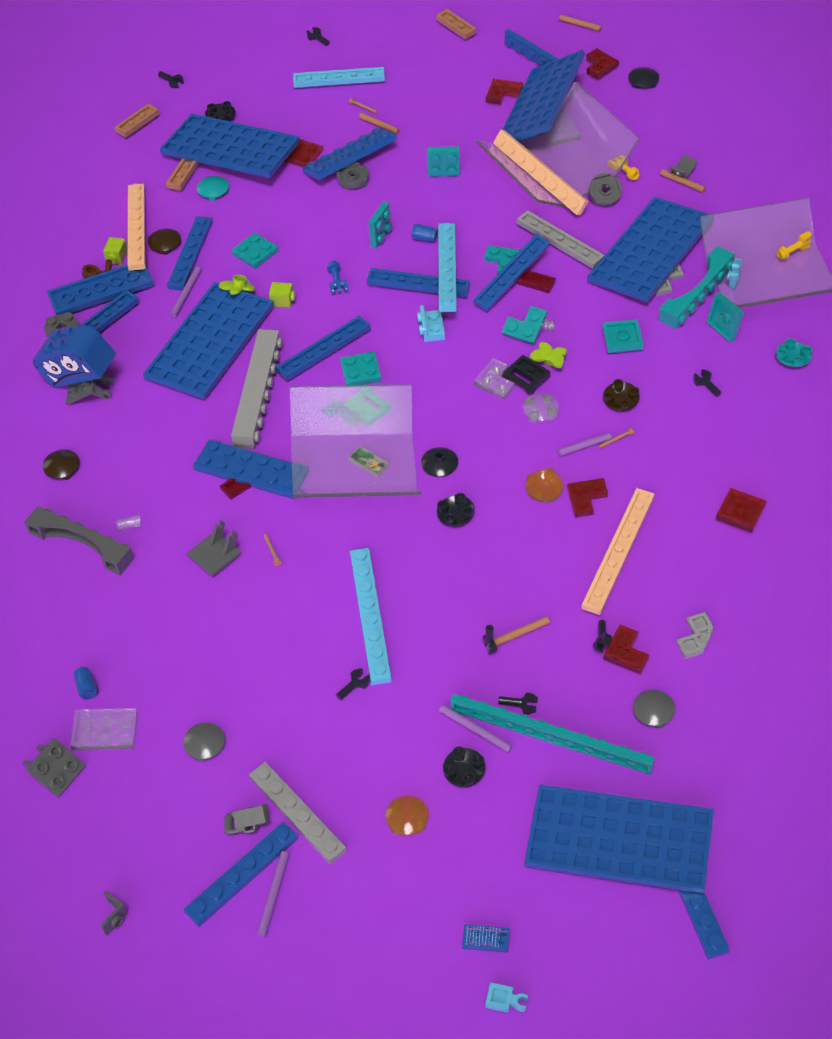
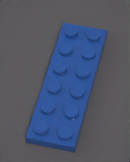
M375 128L371 133L361 135L359 139L346 143V146L336 148L332 153L322 155L320 159L307 163V166L302 168L303 173L321 180L398 140L397 136L390 131Z
M128 265L48 290L47 294L55 314L59 315L67 312L73 313L115 299L125 290L133 293L152 287L154 282L147 267L146 269L129 271Z
M211 439L208 440L193 464L195 471L226 480L233 478L236 482L250 483L253 488L295 499L310 473L309 467Z

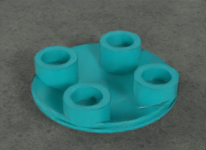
M209 176L198 183L197 191L201 196L208 198L209 201H215L218 197L229 191V183L223 177Z
M789 338L785 343L777 347L776 357L787 366L801 367L811 361L812 348Z

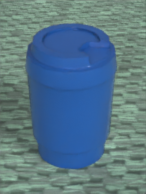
M414 224L412 229L413 239L427 242H435L437 239L438 229Z
M88 667L76 669L74 671V680L79 696L83 699L93 698L97 694L98 689L92 672Z

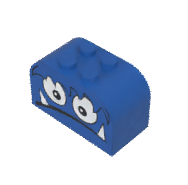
M86 325L68 326L59 330L55 329L49 334L34 356L33 365L54 388L100 379L115 357L116 352L95 329Z

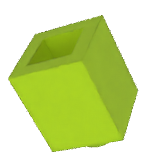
M109 237L103 250L105 260H112V264H123L128 253L125 239Z
M272 282L269 299L274 302V307L291 308L292 301L296 299V291H293L292 283Z

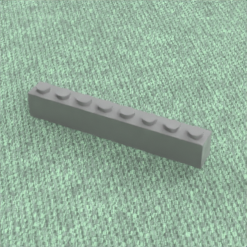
M258 329L231 434L232 443L235 447L255 449L256 443L260 441L259 430L263 428V414H266V402L270 400L269 389L273 387V374H276L277 366L276 361H279L280 358L279 348L283 346V338H280L279 330Z

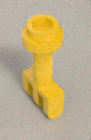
M623 155L615 158L614 161L610 160L608 162L613 170L621 168L625 171L629 180H636L640 175L636 167L630 168L627 166L628 159Z
M811 232L799 235V240L788 247H779L776 251L778 258L785 260L789 258V253L797 249L804 251L809 248Z

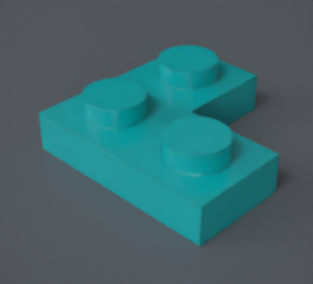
M488 245L484 262L498 263V274L520 250Z
M530 306L525 321L508 317L502 334L535 345L548 312Z

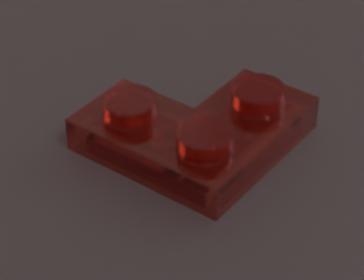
M598 48L586 55V60L593 64L587 68V74L597 80L619 66L617 59Z
M493 78L486 95V103L501 105L504 95L518 97L523 88V82Z
M604 478L567 484V492L575 518L593 515L594 509L591 500L608 497Z
M620 624L611 640L610 646L607 647L603 655V660L642 674L649 660V654L632 648L639 632Z

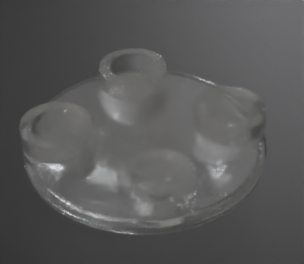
M536 393L525 399L523 411L529 417V421L533 423L553 420L557 418L559 403L549 394Z

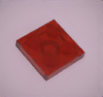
M300 139V143L284 162L303 168L307 166V163L316 161L324 151V148L321 145Z
M730 488L716 515V520L753 533L767 501Z

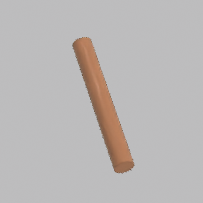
M565 15L559 16V21L599 32L602 29V26Z
M362 112L359 114V118L396 135L400 132V129Z
M665 169L661 170L660 175L702 193L706 190L705 186Z
M546 616L495 638V644L499 646L550 624V620Z

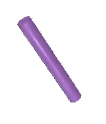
M606 433L558 449V454L563 456L612 439L611 434Z

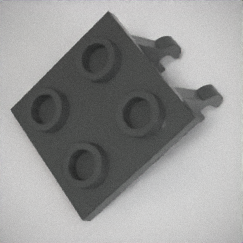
M102 375L100 379L70 384L65 403L69 405L88 395H94L107 400V396L111 398V392L100 388L95 382L110 386V383L114 384V379Z
M219 520V526L217 524L214 525L211 535L187 553L189 558L212 577L241 554V551L236 548L237 532L233 530L232 536L228 534L226 540L223 538L225 523L222 520Z
M53 738L47 745L39 744L36 747L38 751L41 750V753L33 761L25 760L22 764L28 766L25 771L58 798L84 768L85 764Z

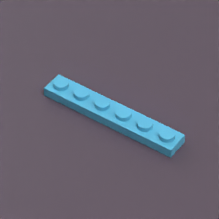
M384 67L293 73L294 88L385 81Z

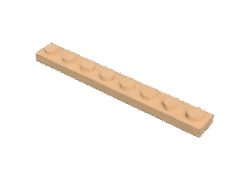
M501 129L493 144L576 215H581L589 201L508 132Z
M144 184L128 185L129 271L146 269Z
M636 488L582 603L583 610L601 615L654 500V493Z

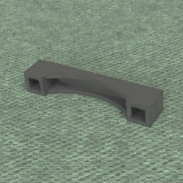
M37 506L24 521L28 533L42 540L46 537H61L89 546L101 556L104 568L121 576L134 560L131 548L127 544L118 543L113 538L105 537L94 529L90 530L79 522L70 521L63 515L59 516L48 508L44 509Z

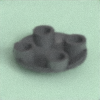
M647 690L635 698L633 714L642 723L661 729L673 718L675 704L668 694L659 690Z
M199 723L186 732L183 746L189 756L195 758L198 762H205L224 749L225 736L219 726L213 723Z

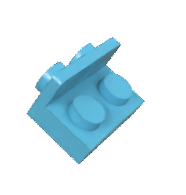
M420 305L417 319L418 323L421 322L419 333L423 335L424 342L445 340L441 312L439 310L424 312L423 305Z

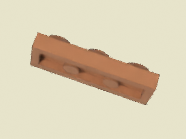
M448 9L436 15L438 22L465 40L476 34L474 26Z
M149 103L116 125L114 127L115 132L127 138L160 114L159 109Z
M182 158L167 180L166 187L181 191L200 162Z

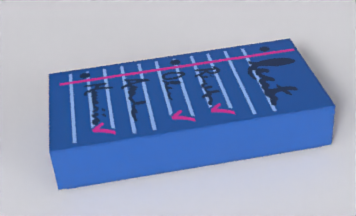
M464 924L462 949L508 953L510 928Z

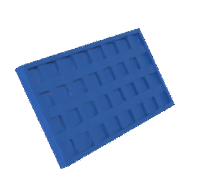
M583 49L533 68L502 130L508 132L518 142L529 137L533 138L543 132H549L586 55Z
M191 113L161 146L160 152L168 156L271 178L300 143V137Z
M654 197L589 273L587 281L649 302L714 221V215Z
M214 282L143 373L144 379L205 400L274 307V302L244 291L238 294H230V290L220 289L219 283Z
M539 785L524 864L525 867L704 894L714 809Z

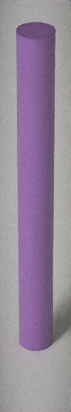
M195 267L169 314L170 317L175 318L201 272L200 267Z
M444 704L439 708V712L507 753L511 751L513 747L511 744Z
M281 851L258 929V936L266 937L289 857L288 852Z

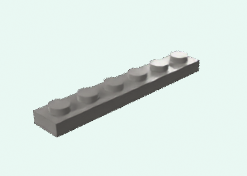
M528 210L517 218L518 225L533 234H539L553 246L592 269L605 256Z
M266 762L249 774L251 781L329 865L347 852L346 847Z

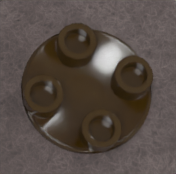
M169 228L159 229L148 238L149 247L161 252L163 255L169 254L170 250H173L182 242L180 234L176 230Z
M621 379L614 380L603 393L605 404L616 411L630 410L638 404L640 399L639 388L630 383L623 382Z
M62 449L54 451L43 461L44 473L52 478L69 480L79 466V457L71 450Z

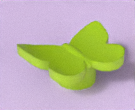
M234 275L233 281H222L219 283V288L230 290V294H238L242 290L255 291V287L243 275Z
M541 342L539 349L534 350L530 354V359L536 362L543 361L546 366L561 368L564 364V356L567 354V350L562 347L553 349L548 343Z

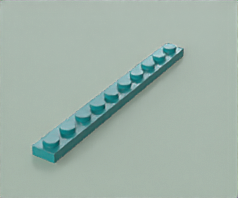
M453 694L450 700L451 709L461 715L648 775L652 774L655 758L647 753L635 752L625 746H616L606 740L594 739L584 733L569 731L565 727L553 726L546 721L531 719L524 714L509 712L505 708L490 706L486 702H478L464 695Z

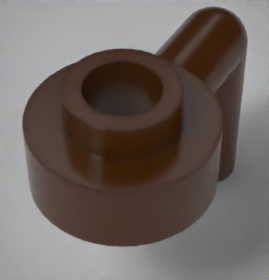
M106 260L104 271L91 264L83 266L82 276L88 278L110 271L112 269V260Z

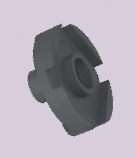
M353 162L337 171L338 183L342 185L344 190L366 187L369 180V170L365 165L363 167L360 166V163Z
M609 173L596 175L589 185V196L597 206H611L620 198L622 192L621 182L618 178L610 176L611 174ZM603 186H605L606 189L609 188V191L607 193H604L602 191Z
M67 312L54 317H48L44 331L46 337H48L55 329L59 330L63 327L77 326L79 323L72 313Z

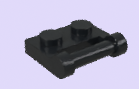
M525 355L519 357L502 374V378L511 380L525 389L529 395L534 394L536 389L550 377L549 370ZM516 372V373L520 374V375L523 376L524 378H526V379H528L529 381H531V383L529 384V383L525 382V381L522 380L521 378H519V377H517L516 375H514V373Z

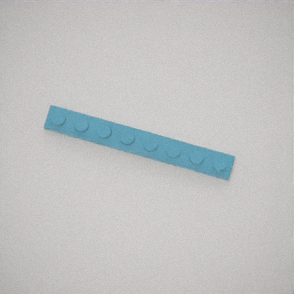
M455 223L438 224L439 312H456Z
M369 548L351 550L350 556L371 685L392 682L370 551Z

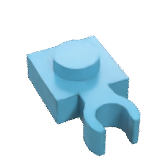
M735 258L732 270L728 272L729 288L736 289L740 279L742 259Z
M490 982L485 1008L509 1013L511 1006L517 1011L525 1012L526 1006L519 1005L518 1002L520 1000L528 1001V995L523 993L514 995L513 987Z

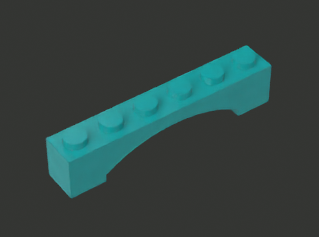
M716 246L708 255L707 268L709 270L704 279L693 290L675 299L669 298L659 308V321L674 329L684 324L687 317L695 312L697 306L705 301L707 295L713 292L716 285L724 280L729 270H732L735 254Z

